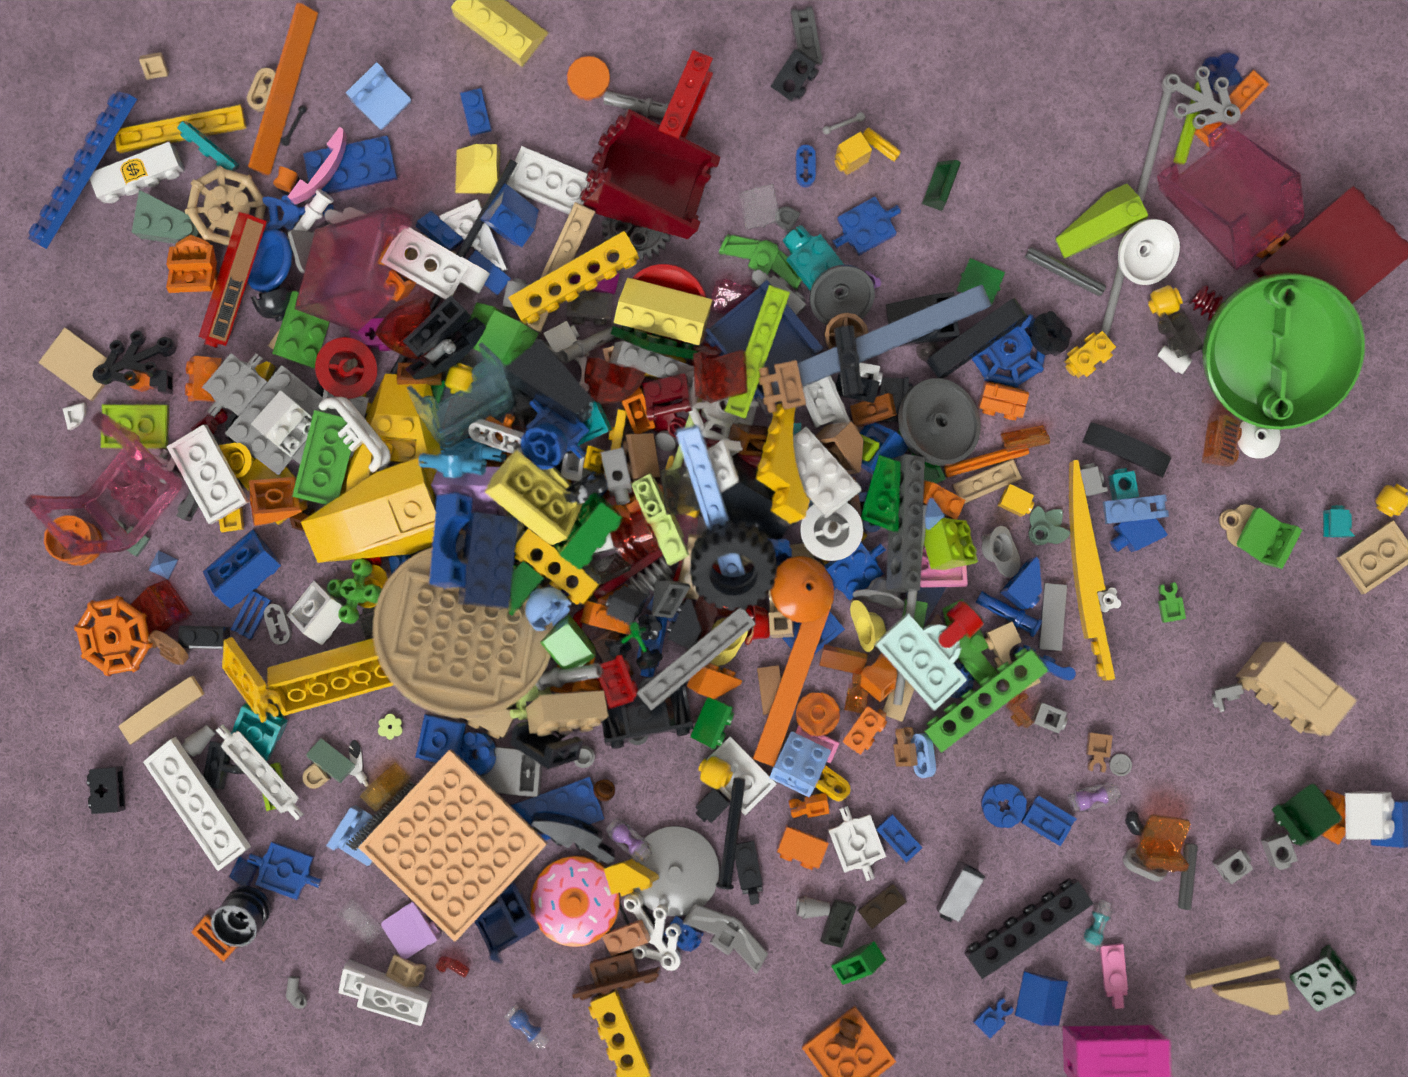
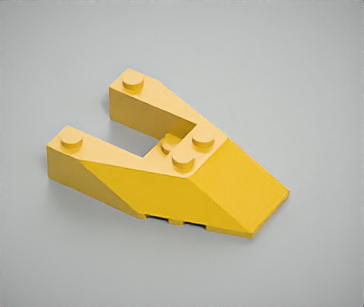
M385 374L365 420L387 445L391 456L390 462L403 463L419 457L421 453L441 454L440 450L444 449H441L440 446L444 440L435 409L431 385H397V374ZM364 443L353 453L347 477L346 491L375 473L369 470V465L373 461V455ZM424 467L427 476L425 482L436 507L437 499L431 484L437 469Z

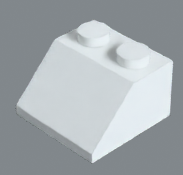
M313 581L288 612L287 616L304 635L323 645L331 637L339 623L342 622L338 617V611L344 604L336 597L330 595L316 581Z
M1364 790L1345 793L1346 839L1392 838L1394 832V822L1392 821L1394 801L1391 798V792Z

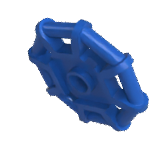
M1030 313L1020 327L1017 326L972 358L985 378L984 381L1019 388L1020 384L1043 372L1045 355L1037 350L1036 359L1030 358L1033 344L1025 331L1026 327H1029L1030 322L1034 319V315ZM1007 342L1009 345H1014L1013 353L1005 352L1004 343ZM987 354L994 365L990 370L981 356ZM1026 363L1031 367L1018 375L1017 368ZM998 368L1002 370H1009L1011 372V377L995 373Z

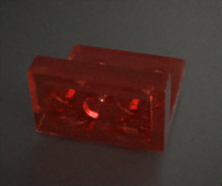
M740 350L717 358H712L703 352L693 354L695 396L713 403L747 393L745 351Z
M168 579L148 586L130 604L141 613L146 614L147 617L145 619L149 635L155 630L165 633L172 625L184 621L192 615Z

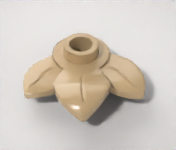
M1243 504L1235 510L1228 509L1221 513L1219 524L1226 530L1227 539L1232 545L1238 547L1237 540L1255 508L1254 506ZM1229 516L1233 518L1231 525L1227 523V517Z

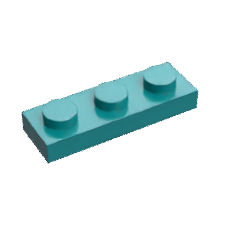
M182 121L177 127L181 131L180 135L190 143L193 141L199 146L198 150L208 158L211 156L217 161V166L235 171L240 165L188 121Z

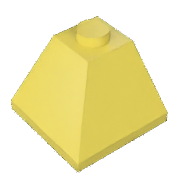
M474 144L457 150L455 193L491 194L499 180L500 150L497 144Z

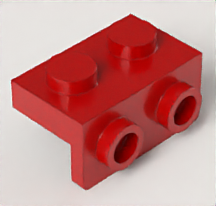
M618 655L615 660L600 664L603 674H601L602 677L597 678L601 691H604L607 708L611 709L633 702L638 689L635 681H631L629 676L630 667L627 660H623L622 655Z

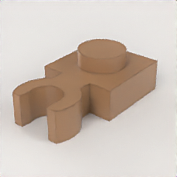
M1088 732L1086 754L1092 755V759L1088 762L1089 771H1093L1094 764L1099 763L1100 772L1105 773L1106 763L1103 759L1104 757L1110 758L1113 735Z

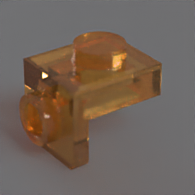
M1026 693L1016 695L1008 701L1010 704L1006 707L1012 714L1010 719L1017 727L1028 728L1034 723L1019 706L1029 698Z

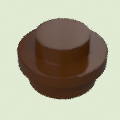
M599 780L593 787V793L599 800L609 801L615 795V786L610 780Z

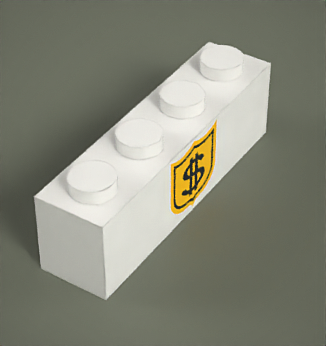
M167 142L94 171L90 181L98 199L104 203H114L119 200V197L134 195L143 187L157 186L159 181L166 178L175 179L179 176V173L184 172V168L176 148L170 142Z

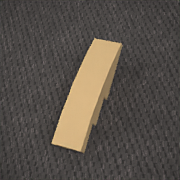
M190 676L135 713L118 727L131 745L170 718L178 715L205 693L194 676Z

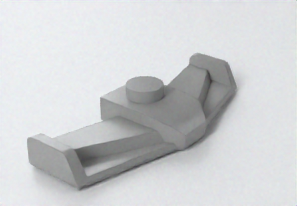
M695 904L689 910L682 923L713 934L709 943L726 955L731 954L734 948L755 973L759 972L768 955V952L743 926L742 922L734 916H728Z

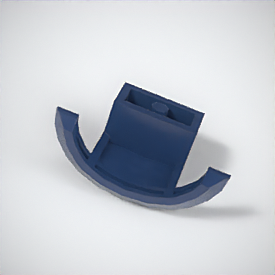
M514 882L508 885L497 897V904L485 910L474 921L487 946L490 960L500 964L504 962L501 951L540 928L523 893Z

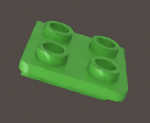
M1256 507L1237 540V546L1261 563L1283 569L1302 529L1295 525L1282 523L1263 509Z

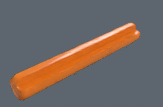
M1026 443L945 466L944 472L946 477L955 476L1029 454V448Z

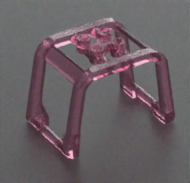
M97 412L90 421L104 435L113 437L123 449L92 487L80 496L29 495L24 502L37 519L45 525L73 556L122 552L131 548L145 535L177 496L182 486L181 479L175 473L166 469L148 451L133 430L103 412ZM130 461L139 471L132 470L127 465V462ZM120 471L124 474V480L131 484L127 488L118 486L113 481ZM142 472L156 476L168 483L167 488L160 497L157 496V488L143 480ZM107 487L111 491V497L114 500H118L124 506L125 512L134 515L139 520L138 524L129 534L96 500ZM138 497L147 498L153 504L146 514L143 512V504L134 501ZM84 508L114 540H85L73 531H62L47 513L50 514L55 509Z

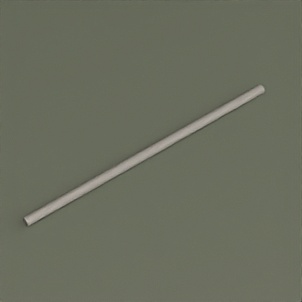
M1164 90L1137 190L1142 203L1144 202L1172 94L1166 93ZM1119 263L1101 331L1107 337L1110 333L1124 279Z

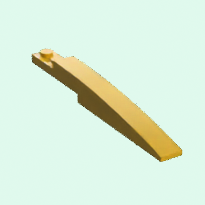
M1074 460L1069 463V524L1077 603L1084 639L1093 638L1094 641L1091 642V649L1093 655H1097L1098 664L1095 665L1097 675L1103 681L1115 679L1097 594V591L1106 589L1078 460Z

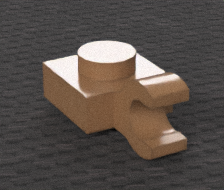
M904 727L896 729L895 734L898 744H893L896 767L918 765L915 743H910L914 735L913 728Z

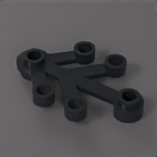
M134 331L130 335L132 342L120 362L115 363L118 356L125 351V346L120 340H114L110 343L109 348L111 352L105 363L94 369L93 378L96 382L103 385L118 381L125 383L127 386H134L138 382V377L133 371L144 373L149 377H153L159 372L154 362H147L145 364L139 362L159 353L164 357L172 356L176 352V345L172 339L161 337L158 339L157 345L137 353L140 345L145 342V337L141 331ZM124 369L131 370V371L125 372L124 374H123V373H119V371L124 370Z

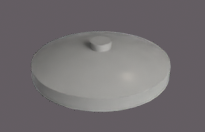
M667 826L653 831L641 841L642 846L634 853L632 859L659 875V879L652 882L653 887L641 891L639 887L634 888L635 892L641 894L644 904L654 911L657 906L665 905L669 911L668 916H684L688 914L695 904L704 906L715 892L716 883L719 880V863L715 850L703 835L687 827ZM658 910L659 914L664 915L661 910Z

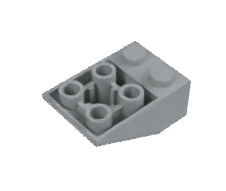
M495 746L493 748L494 756H496L495 765L488 774L480 777L496 793L538 797L541 790L542 765L516 748Z

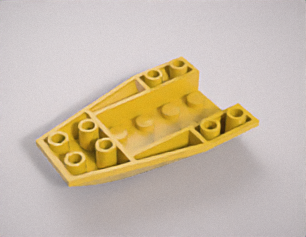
M419 457L375 472L301 521L318 563L406 555L433 546L436 507L425 482L427 476L424 468L419 466L421 462Z

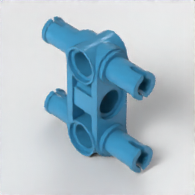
M472 438L464 439L460 443L444 440L440 448L445 450H440L441 454L439 455L421 453L419 461H424V463L420 462L419 466L422 468H435L447 478L461 477L466 473L484 475L486 467L481 466L486 465L485 461L504 462L506 454H502V452L506 453V451L489 447L474 441Z

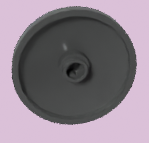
M927 379L913 386L901 401L898 414L900 432L906 445L916 456L925 457V462L933 465L948 466L965 459L973 452L980 437V416L974 401L962 387L946 379Z

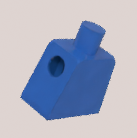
M1157 519L1120 522L1113 527L1118 536L1110 541V545L1116 552H1119L1126 546L1131 552H1134L1166 537L1168 534Z

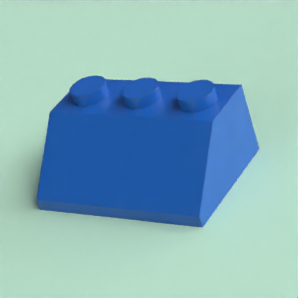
M252 529L207 567L203 574L213 595L231 609L240 603L252 590L258 588L266 578L273 575L281 564L272 550L256 531Z

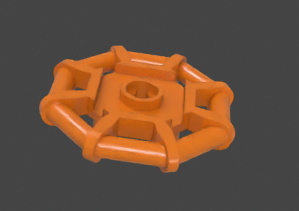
M121 596L88 602L87 609L80 621L74 625V631L77 632L81 648V658L86 659L103 671L106 676L139 670V665L148 650L153 647V643L148 641L149 631L145 619L147 617L146 614L141 613L128 604ZM111 608V614L103 615L101 609ZM121 610H123L125 613H127L134 619L129 620L128 617L121 616ZM94 617L96 619L94 622L96 623L93 627H89L88 623ZM136 624L141 639H136L133 627ZM112 632L116 635L115 642L113 639H109V635ZM87 634H89L92 648H90ZM135 647H140L134 658H132L129 654L131 650ZM100 652L102 655H104L103 658L105 659V661L101 660L94 653ZM122 658L124 663L114 665V659Z

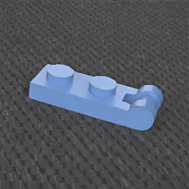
M1157 495L1104 501L1105 524L1169 517V512L1165 507L1167 496ZM1151 503H1156V512H1151Z

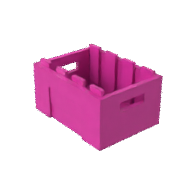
M1153 1025L1063 1026L1064 1072L1068 1077H1171L1170 1040Z

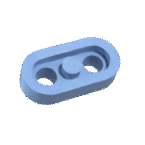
M926 733L915 734L910 742L916 745L918 765L913 766L914 771L920 778L932 777L936 772L933 741Z

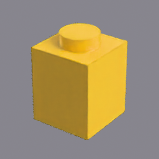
M1009 484L1006 486L997 506L1022 517L1026 513L1029 514L1034 506L1032 501L1034 495Z

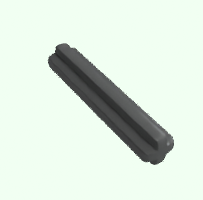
M1193 843L1184 844L1178 907L1183 910H1191L1198 848Z

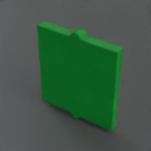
M970 258L965 271L961 273L962 278L956 291L963 293L983 285L992 305L997 292L1001 290L999 286L1005 272Z

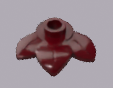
M675 413L656 417V420L653 421L655 428L652 430L658 433L660 431H668L671 436L676 437L678 442L677 429L685 428L687 421Z

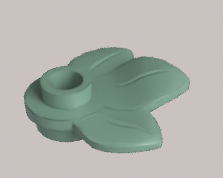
M1037 506L1031 512L1029 518L1031 524L1029 530L1030 541L1035 545H1044L1047 542L1059 544L1069 537L1070 532L1060 527L1063 511L1061 509H1054L1045 513L1040 506ZM1038 530L1043 532L1041 539L1036 537Z

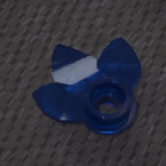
M1223 53L1219 57H1209L1203 62L1202 66L1208 69L1209 65H1213L1216 68L1215 71L1209 69L1210 75L1208 77L1210 88L1216 94L1218 92L1214 89V82L1219 77L1227 78L1229 86L1238 85L1243 81L1240 73L1234 67L1239 60L1237 55ZM1218 82V85L1223 88L1224 83Z

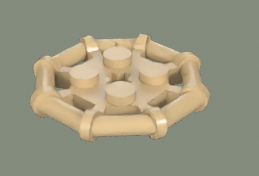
M217 166L215 170L197 180L193 179L190 184L192 186L185 214L190 217L202 236L201 239L228 246L239 212L249 214L250 208H256L255 217L264 219L266 205L263 203V196L251 179V175H244L224 169L222 166ZM225 178L241 183L238 188L226 185ZM217 179L219 186L209 191L205 185ZM245 187L251 193L255 200L254 202L249 203L248 197L242 191ZM199 193L205 195L203 207H197ZM226 202L232 207V211H228L227 214L221 208V204ZM203 213L207 216L210 223L208 228H206L198 214ZM215 228L228 231V237L213 233Z

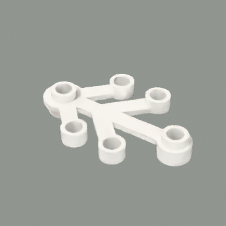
M637 892L630 893L624 899V907L627 911L633 912L638 920L642 919L651 938L648 943L654 944L658 951L649 949L644 944L633 949L635 958L642 959L648 957L660 961V964L666 970H676L681 964V955L676 950L678 936L681 934L680 926L671 924L666 929V935L669 938L667 946L663 941L665 919L669 913L668 908L665 905H659L654 909L653 915L656 918L654 927L641 908L644 903L641 894ZM658 910H661L664 915H660ZM671 929H674L676 931V934H673L671 932ZM637 949H641L643 954H640Z

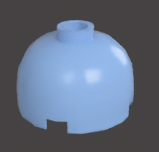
M538 588L530 594V598L526 603V617L536 631L547 630L544 626L549 625L551 622L555 626L565 618L570 611L568 605H571V602L556 588Z

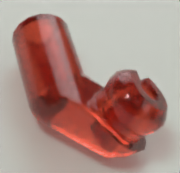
M447 956L440 957L436 963V968L440 972H445L449 968L463 978L467 976L470 970L469 967L460 961Z

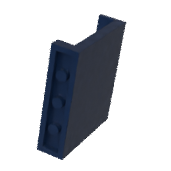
M768 280L764 281L756 291L713 326L705 330L707 335L704 337L712 348L714 346L717 347L721 352L719 357L726 365L730 363L735 369L733 371L735 377H737L766 292L769 285H771ZM787 303L764 368L768 367L769 375L776 373L774 365L796 360L797 363L816 356L823 350L820 343ZM758 382L753 398L756 399L758 397L761 401L765 395L763 386Z

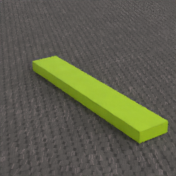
M769 285L724 412L746 419L759 382V369L764 368L790 292Z

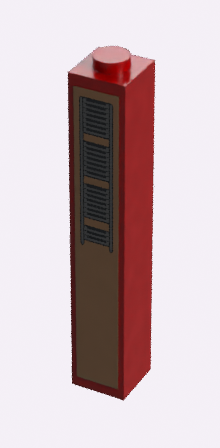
M238 213L198 336L205 339L204 344L216 348L218 344L227 345L267 221L246 213Z

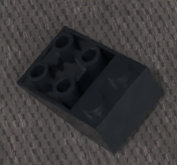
M954 292L932 294L886 304L888 324L954 297ZM958 321L901 346L952 341L960 335Z

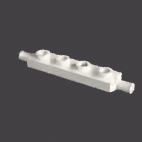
M224 724L216 730L225 740L221 748L280 813L289 811L298 820L304 813L295 805L298 800L297 795L239 731L231 734Z

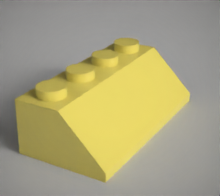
M456 0L451 6L456 18L521 67H523L548 35L547 31L505 0Z
M628 277L618 301L614 323L700 345L703 342L713 299Z
M517 450L493 474L485 490L487 495L551 546L568 538L583 505L577 504V502L572 504L567 502L563 495V492L567 491Z

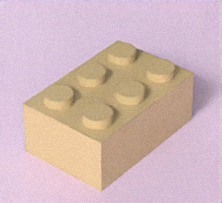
M604 691L541 695L526 707L530 734L538 733V736H546L554 731H559V734H567L576 729H580V732H589L593 730L594 726L601 725V722L608 717Z

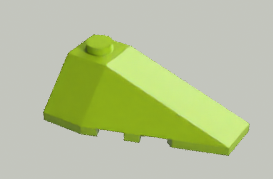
M1124 184L1103 195L1055 240L1063 258L1066 259L1128 231L1138 222L1146 220L1149 215L1139 195L1128 184Z

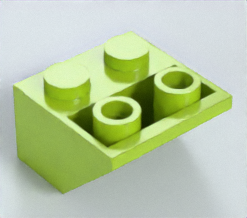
M942 518L930 530L926 529L924 545L931 569L947 570L978 562L977 551L973 545L970 535L971 530L966 520Z

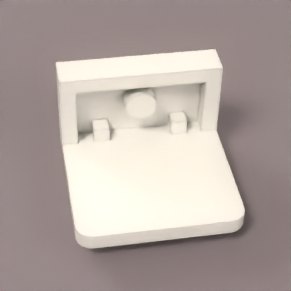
M724 439L707 449L720 492L738 482V476L731 456L743 450L740 441Z

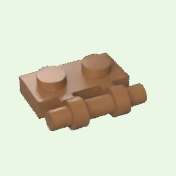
M797 360L774 365L776 374L769 375L768 367L759 369L761 377L759 378V383L763 386L765 395L763 401L764 405H767L768 413L776 412L775 403L782 401L784 410L806 405ZM778 382L780 394H773L771 383Z

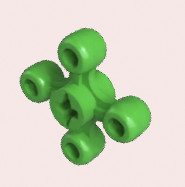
M356 559L351 567L354 573L353 579L345 581L333 579L327 585V591L330 595L347 599L346 605L342 606L338 611L339 619L347 624H354L359 619L358 603L366 601L377 603L382 591L381 587L374 584H364L365 577L369 576L373 570L372 564L365 559Z

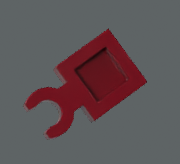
M221 408L215 417L207 415L191 427V430L194 431L202 425H208L213 435L215 430H217L216 426L227 421V412Z

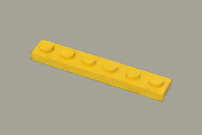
M241 105L120 128L114 137L116 150L119 153L159 146L167 142L185 141L180 135L181 131L177 129L182 121H188L205 136L246 129L243 107Z

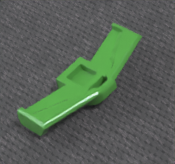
M728 234L720 247L719 254L749 259L748 268L755 271L761 270L767 275L772 270L796 291L802 281L786 261L788 256L780 251L776 244L768 240L758 241Z
M960 599L942 608L947 627L952 622L949 620L946 614L959 601H964L963 599ZM980 629L971 638L964 635L959 640L961 651L958 659L978 684L988 675L993 678L998 673L981 653V651L989 647Z

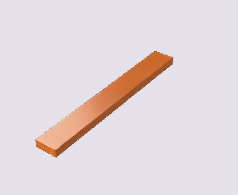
M296 3L248 164L249 168L264 175H270L318 15V12L302 3Z
M831 606L821 618L800 624L753 756L754 760L773 767L775 766Z

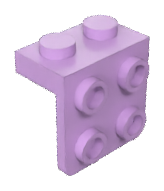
M414 901L381 923L383 930L397 952L404 959H408L442 936L439 926Z

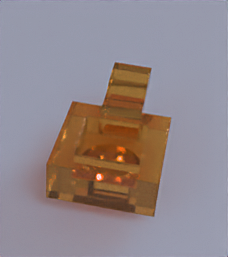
M853 673L852 689L848 688L844 710L862 713L867 705L868 692L864 691L865 689L860 686L861 675Z

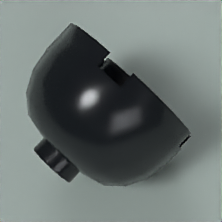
M289 284V289L287 290L286 287H279L270 292L258 294L259 299L256 296H252L251 300L256 311L264 318H275L276 322L282 321L291 293L295 291L293 284Z

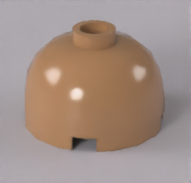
M837 314L825 326V344L829 350L836 347L834 328L842 326H854L855 339L867 334L868 328L865 322L856 314Z

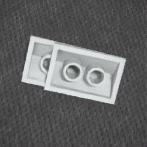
M350 959L343 968L338 992L359 999L357 1004L359 1008L419 1026L422 1025L432 992L420 987H405L387 977L385 973Z

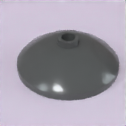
M837 265L821 273L811 287L809 296L811 309L816 318L826 325L831 318L841 313L856 314L863 319L870 311L874 302V285L867 273L856 266ZM838 288H842L841 292L836 293Z

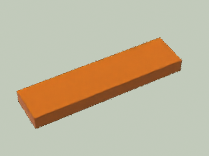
M1253 70L1229 95L1231 104L1239 108L1241 115L1266 89L1269 83ZM1227 111V115L1232 117V112ZM1216 122L1205 125L1202 129H1196L1194 134L1210 147L1229 126Z

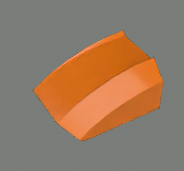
M297 478L249 480V497L254 526L284 520L308 508L306 500L292 497Z

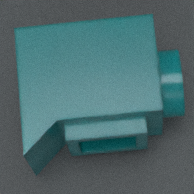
M1334 505L1331 506V509L1323 511V537H1355L1350 531L1352 529V513H1350V510H1345V506Z

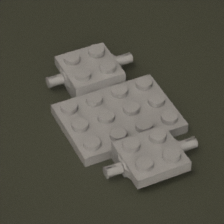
M230 353L202 387L215 400L207 412L215 417L220 409L225 407L237 414L239 417L225 434L236 443L245 445L254 457L277 475H280L292 459L301 464L306 441L290 457L252 426L251 423L280 390L312 417L314 410L320 411L319 404L322 401V397L282 365L268 382L264 380L255 370V367L263 360L257 353L253 355L248 363L239 360ZM354 451L350 453L349 459L353 456Z

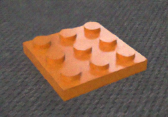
M853 1006L802 1045V1049L823 1077H878L896 1063L894 1057L856 1006ZM841 1018L852 1020L862 1026L861 1033L856 1037L857 1044L855 1049L844 1047L834 1041L836 1033L840 1032L839 1024Z

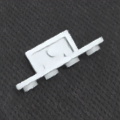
M831 376L803 387L806 407L815 428L831 422L833 424L851 422Z

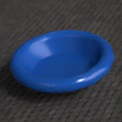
M277 229L264 230L247 281L250 287L258 292L274 290L282 284L289 273L292 265L293 251L290 241L284 232Z

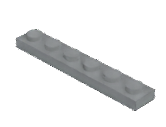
M737 609L638 691L637 694L650 710L654 709L754 626V621L744 609Z

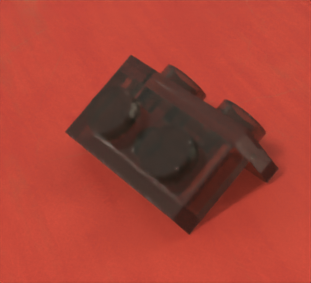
M687 466L675 470H662L661 479L666 514L684 515L701 510Z

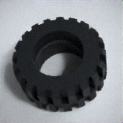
M725 521V525L718 523L713 525L712 530L706 529L702 532V537L696 539L691 551L690 574L692 585L696 587L695 591L699 596L704 595V601L708 604L713 602L715 607L720 609L728 607V610H734V608L740 607L742 610L747 609V605L751 604L754 606L758 604L759 598L765 599L769 595V590H772L777 575L776 553L772 542L768 540L767 535L763 531L758 533V527L754 525L748 527L746 522L741 521L738 524H732V521ZM739 554L750 559L754 567L745 575L727 577L718 573L712 565L724 555Z

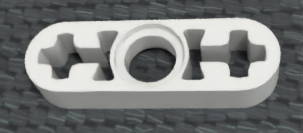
M479 419L469 426L468 432L474 441L509 453H513L516 450L521 454L523 453L519 445H521V438L524 433L483 419ZM495 432H499L503 436V442L496 439Z

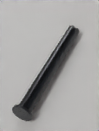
M734 777L720 881L716 883V887L726 890L734 888L731 882L745 787V779L740 777Z

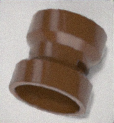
M841 1018L839 1024L840 1032L836 1033L834 1041L844 1047L855 1049L857 1044L856 1037L861 1033L862 1026L852 1020Z

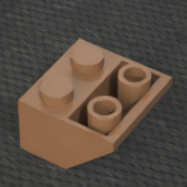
M654 434L626 435L627 441H623V447L626 457H630V463H626L629 478H633L635 482L651 474L655 480L661 479Z

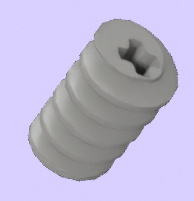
M660 557L658 558L659 565L652 562V570L645 567V574L636 573L638 579L630 577V585L627 584V586L647 595V598H649V590L654 592L655 581H663L664 579L672 581L671 575L674 574L664 559Z

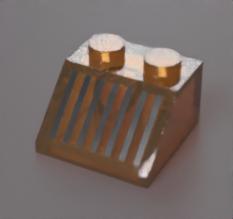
M1223 414L1208 420L1202 463L1229 467L1234 465V462H1237L1239 450L1236 449L1237 441L1240 440L1242 435V428H1239L1240 421Z

